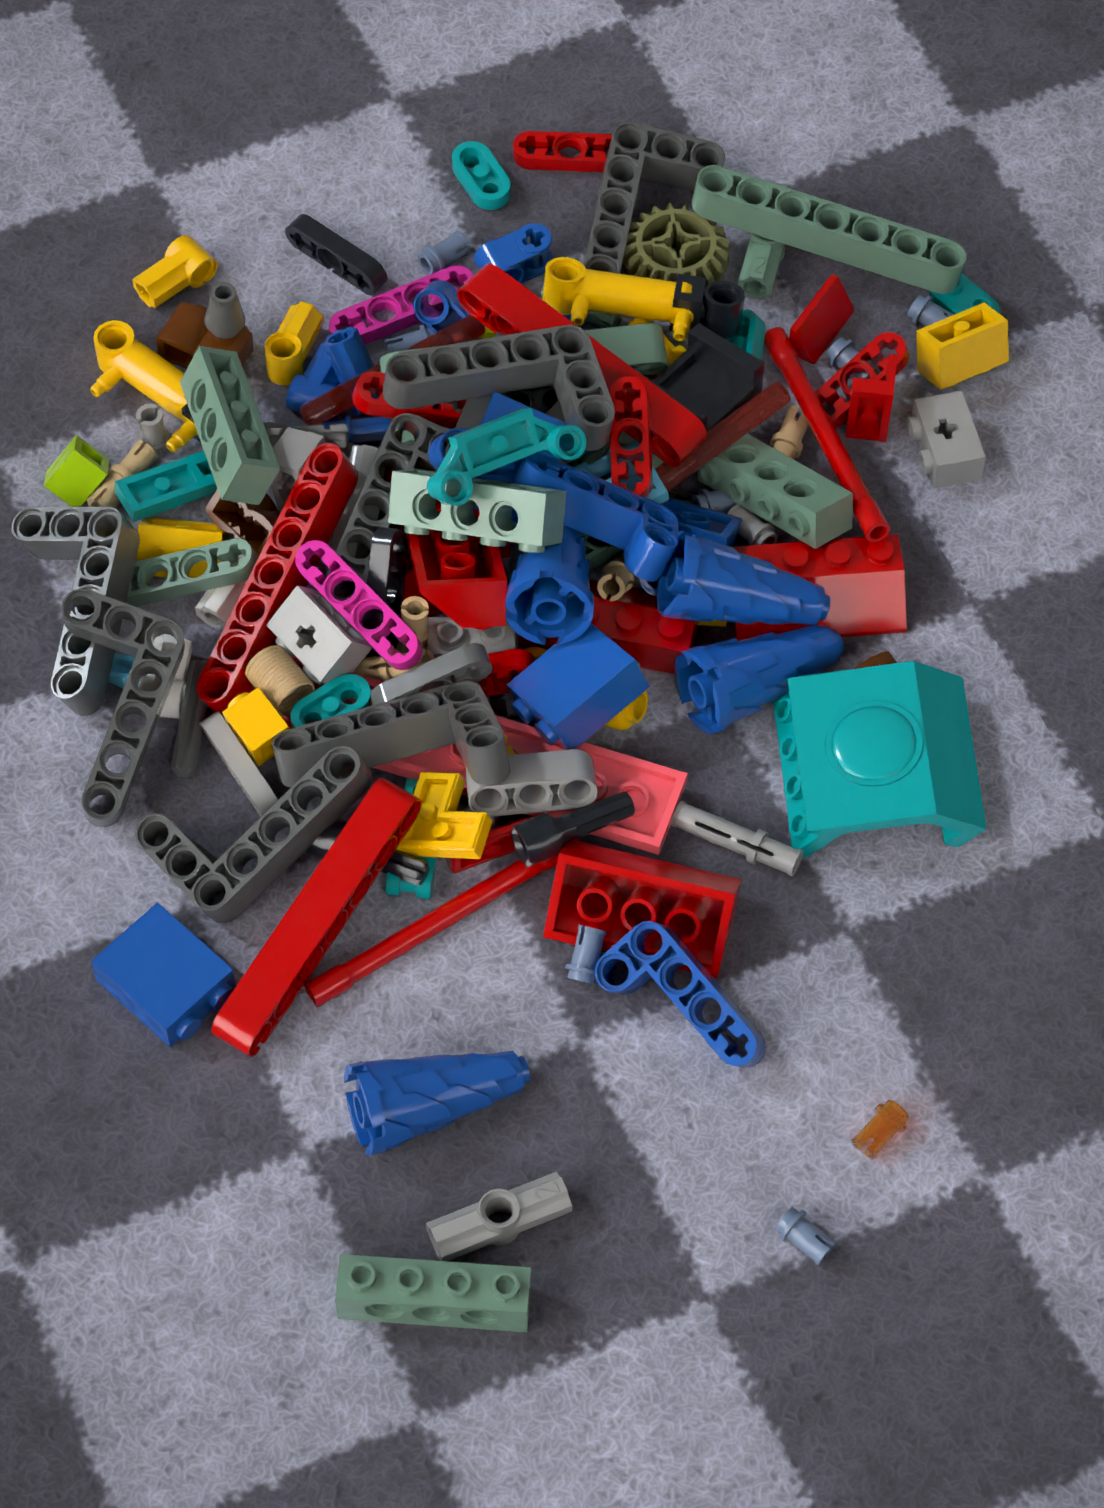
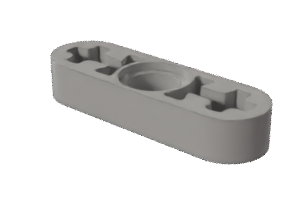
M219 711L199 722V724L259 816L262 817L278 799Z

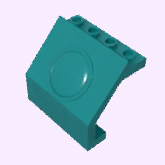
M916 661L787 678L789 692L773 702L774 716L777 727L791 845L795 849L803 850V857L811 856L837 837L851 832L915 824H934L942 827L945 845L960 847L987 829L963 677Z

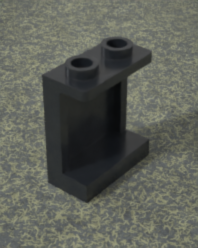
M698 323L688 332L687 350L651 382L701 420L707 430V437L698 446L701 448L762 392L764 362Z

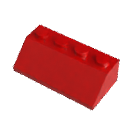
M436 499V509L440 514L441 503ZM473 510L474 515L478 520L480 512L477 510ZM431 529L429 535L407 533L420 594L462 628L486 630L492 627L506 626L505 599L507 594V578L499 547L480 544V537L468 535V540L466 541L443 539L442 531Z
M898 534L888 535L878 542H870L866 537L832 539L816 549L804 542L732 547L738 553L768 561L776 568L788 571L811 583L821 585L825 589V594L830 596V609L825 620H819L815 625L828 626L831 630H836L841 637L904 633L907 630L905 571ZM733 622L737 641L774 632L777 635L811 626L793 623L776 625L754 622L751 625Z
M589 579L590 592H593L594 600L591 623L635 660H638L640 668L675 674L676 657L683 655L680 652L694 647L699 621L672 619L661 616L663 613L658 612L657 596L648 594L641 588L631 587L620 599L610 601L611 595L609 594L605 600L600 596L597 589L599 581ZM518 634L519 645L525 647H540L549 650L558 641V638H546V645L529 641Z
M571 840L566 842L559 852L543 938L575 945L578 925L607 931L602 946V952H607L641 922L652 921L668 926L673 930L711 976L718 979L735 915L742 879ZM654 931L646 937L644 945L649 955L659 952L663 944L662 936L658 931ZM682 965L678 968L679 970L691 972L687 965Z

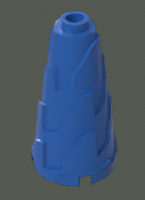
M564 525L562 543L545 546L543 553L524 551V553L519 554L517 567L512 573L506 594L505 617L512 629L523 638L546 645V638H558L557 645L575 640L588 629L593 618L594 600L593 592H590L589 559H585V536H582V532Z
M684 531L678 532L679 543L672 554L673 559L669 567H665L658 579V612L663 613L661 616L672 619L705 622L719 620L751 625L754 622L776 625L793 623L813 626L819 620H825L830 609V596L825 594V589L821 585L811 583L795 574L776 568L768 561L738 553L732 547Z
M813 625L777 635L774 632L740 641L734 638L707 646L690 648L680 652L683 655L677 656L675 662V680L682 704L689 701L693 702L697 711L687 715L698 729L706 734L719 732L727 726L762 709L760 706L788 693L787 678L825 673L827 671L826 668L837 664L840 660V655L844 652V643L836 630H831L828 626Z
M514 1051L490 1054L431 1055L406 1059L360 1061L349 1064L345 1068L344 1083L356 1080L357 1090L345 1093L358 1142L361 1147L369 1145V1147H366L365 1154L371 1156L384 1153L410 1139L438 1130L461 1117L470 1115L472 1112L492 1106L493 1102L523 1092L524 1084L530 1082V1072L524 1056L517 1057Z

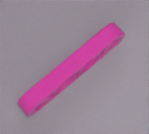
M463 266L447 267L333 314L329 320V335L337 330H341L342 326L358 329L365 345L420 323L422 321L417 318L413 305L410 303L414 296H417L418 293L433 281L456 282L461 286L471 279L474 274ZM429 294L428 297L432 300L430 302L431 307L435 310L443 311L444 304L441 298L437 295ZM383 309L390 310L395 314L393 319L385 322L376 320L373 315ZM361 318H366L368 327L365 326V321H361Z
M313 540L303 544L296 553V567L318 593L390 666L398 670H406L417 665L421 659L423 649L422 643L415 633L326 543ZM316 555L318 558H321L332 572L327 578L317 567L311 565L309 559L312 556ZM346 580L355 583L356 589L351 598L344 601L334 598V589L337 584ZM372 609L383 611L384 618L379 627L371 630L362 627V618L366 612ZM390 632L401 643H407L406 646L409 652L403 656L399 652L396 653L395 648L385 638Z

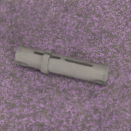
M684 801L679 802L673 813L671 827L679 828L713 844L746 856V861L755 865L757 862L785 872L789 876H794L799 868L803 857V850L795 849L769 838L768 832L764 830L752 831L720 816L691 806ZM701 823H703V824H705V825H708V826H710V827H712V828H715V829H717V830H720V831H722V832H725V833L731 835V837L728 836V835H725V834H723V833H721V832H718V831H716V830H713V829H711V828H708V827L702 825ZM763 849L773 852V854L766 852Z

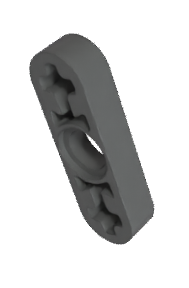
M479 643L463 645L377 685L370 692V699L372 705H376L458 681L478 682L491 673L492 664L484 645Z

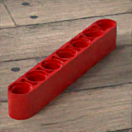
M491 263L485 264L457 292V298L462 307L495 334L497 331L509 335L563 325H575L501 268ZM588 335L608 391L617 379L624 376L636 377L644 383L650 396L652 453L668 465L679 466L707 437V430L704 424L692 412ZM633 388L626 389V395L618 398V400H623L627 408V418H635L632 402L633 399L640 398V395L635 394ZM642 416L636 417V419L641 420ZM629 428L624 431L641 444L643 439L641 431L635 428Z
M333 443L321 444L309 454L198 679L196 686L198 696L214 713L219 711L223 718L222 712L228 709L229 703L236 696L244 692L251 693L255 690V687L245 676L246 667L250 660L261 650L277 645L275 643L277 636L266 624L297 585L307 587L309 583L296 567L295 557L297 551L308 541L318 540L328 544L357 485L358 471L342 450ZM314 555L309 561L312 566L317 567L320 558Z
M380 778L374 783L218 1012L212 1024L211 1032L213 1035L249 1057H253L258 1053L261 1047L257 1045L260 1042L264 1044L271 1036L304 987V984L308 981L415 822L422 806L421 799L384 778Z

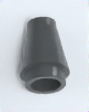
M220 282L211 289L204 322L207 329L214 336L223 339L232 338L244 327L246 318L235 287L228 282Z

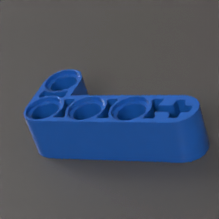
M535 453L525 457L511 482L566 491L564 525L623 549L626 568L643 580L657 581L679 543L678 518L667 507L546 455Z
M652 921L641 922L598 960L595 967V978L599 986L606 991L622 995L632 994L653 978L725 1063L747 1068L755 1066L764 1057L766 1045L762 1034L668 926ZM658 931L662 936V947L658 953L649 955L645 950V939L650 933ZM624 961L629 970L628 978L623 984L616 985L611 978V971L615 964ZM687 965L691 970L692 979L686 988L679 990L674 984L673 976L679 967ZM715 999L721 1006V1015L715 1023L708 1024L703 1018V1007L708 1001ZM729 1029L734 1036L749 1039L745 1044V1048L748 1051L747 1055L734 1054L733 1052L738 1047L737 1043L730 1035L720 1033Z

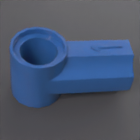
M349 327L337 330L326 337L327 340L323 346L340 381L337 387L342 403L346 407L350 405L354 409L351 413L354 416H359L363 412L357 409L352 399V393L357 381L364 373L370 371L381 372V369L372 362L358 329ZM368 388V391L371 392V398L378 399L379 396L376 395L375 389Z
M322 342L304 375L297 374L292 380L286 397L287 409L327 422L331 417V414H328V412L333 413L337 405L339 396L337 385L340 381L324 349L323 344L325 342Z

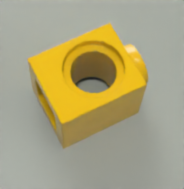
M259 687L251 693L244 692L236 696L229 703L228 709L222 712L227 724L258 767L275 756L272 747L274 737L289 729L288 725Z

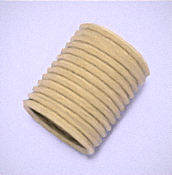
M274 645L261 650L250 660L246 667V678L255 689L259 687L280 716L291 715L293 706L299 700L314 692L315 686L313 682H311L282 646Z

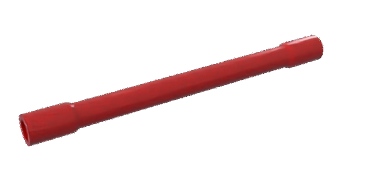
M780 327L768 330L765 333L764 345L774 364L782 372L841 486L853 493V514L863 533L870 542L883 540L890 533V526L877 502L871 497L804 372L798 360V354L787 333Z
M559 855L526 867L520 859L347 962L337 964L304 984L307 995L316 1007H320L350 989L357 981L542 871L557 866Z

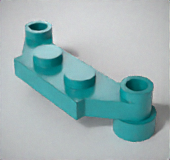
M522 408L448 437L451 447L436 474L429 478L427 491L432 498L438 499L445 505H463L472 495V478L540 451L553 455L560 460H575L585 451L586 436L577 426H556L534 417L532 408Z

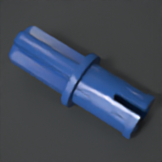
M350 415L345 417V420L318 424H323L324 428H330L329 424L344 423L348 428L349 443L360 444L382 441L391 423V419L379 416L351 419Z

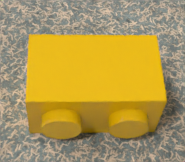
M983 302L916 330L918 372L938 389L943 390L1009 362L1008 320Z

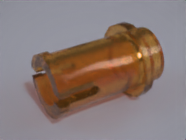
M887 1100L885 1104L879 1103L875 1107L877 1113L851 1139L853 1145L858 1150L861 1149L869 1138L872 1137L874 1139L863 1152L871 1160L877 1157V1154L897 1131L904 1132L907 1128L905 1122L909 1119V1115L893 1100Z

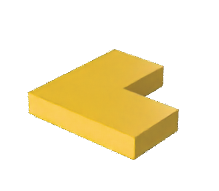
M421 772L413 795L422 800V806L415 822L397 847V850L419 857L481 859L492 819L486 812L456 811L466 782L460 773Z

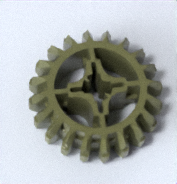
M669 203L666 210L663 211L654 205L650 215L640 212L637 222L630 223L622 264L626 275L677 282L678 274L706 278L707 286L712 282L723 280L724 273L729 267L730 257L728 255L730 244L728 239H726L723 226H717V222L705 219L696 212L689 211L687 203L682 209H674L672 204Z

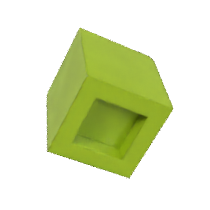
M76 435L47 469L44 487L71 507H81L108 475L110 459Z

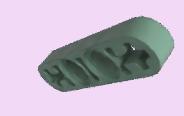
M236 538L136 561L126 603L137 607L248 580L259 555L246 540ZM243 554L245 557L240 558L238 565L234 567L232 564L237 562L238 555ZM200 561L208 563L205 573L197 578L189 577V572L193 565ZM163 570L168 571L167 579L162 585L150 587V580L155 573Z

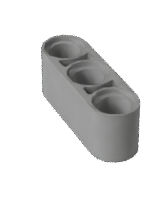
M577 749L508 755L511 773L505 780L491 785L476 783L466 769L470 809L473 812H486L490 817L582 808L593 803L598 793L593 759L587 752Z

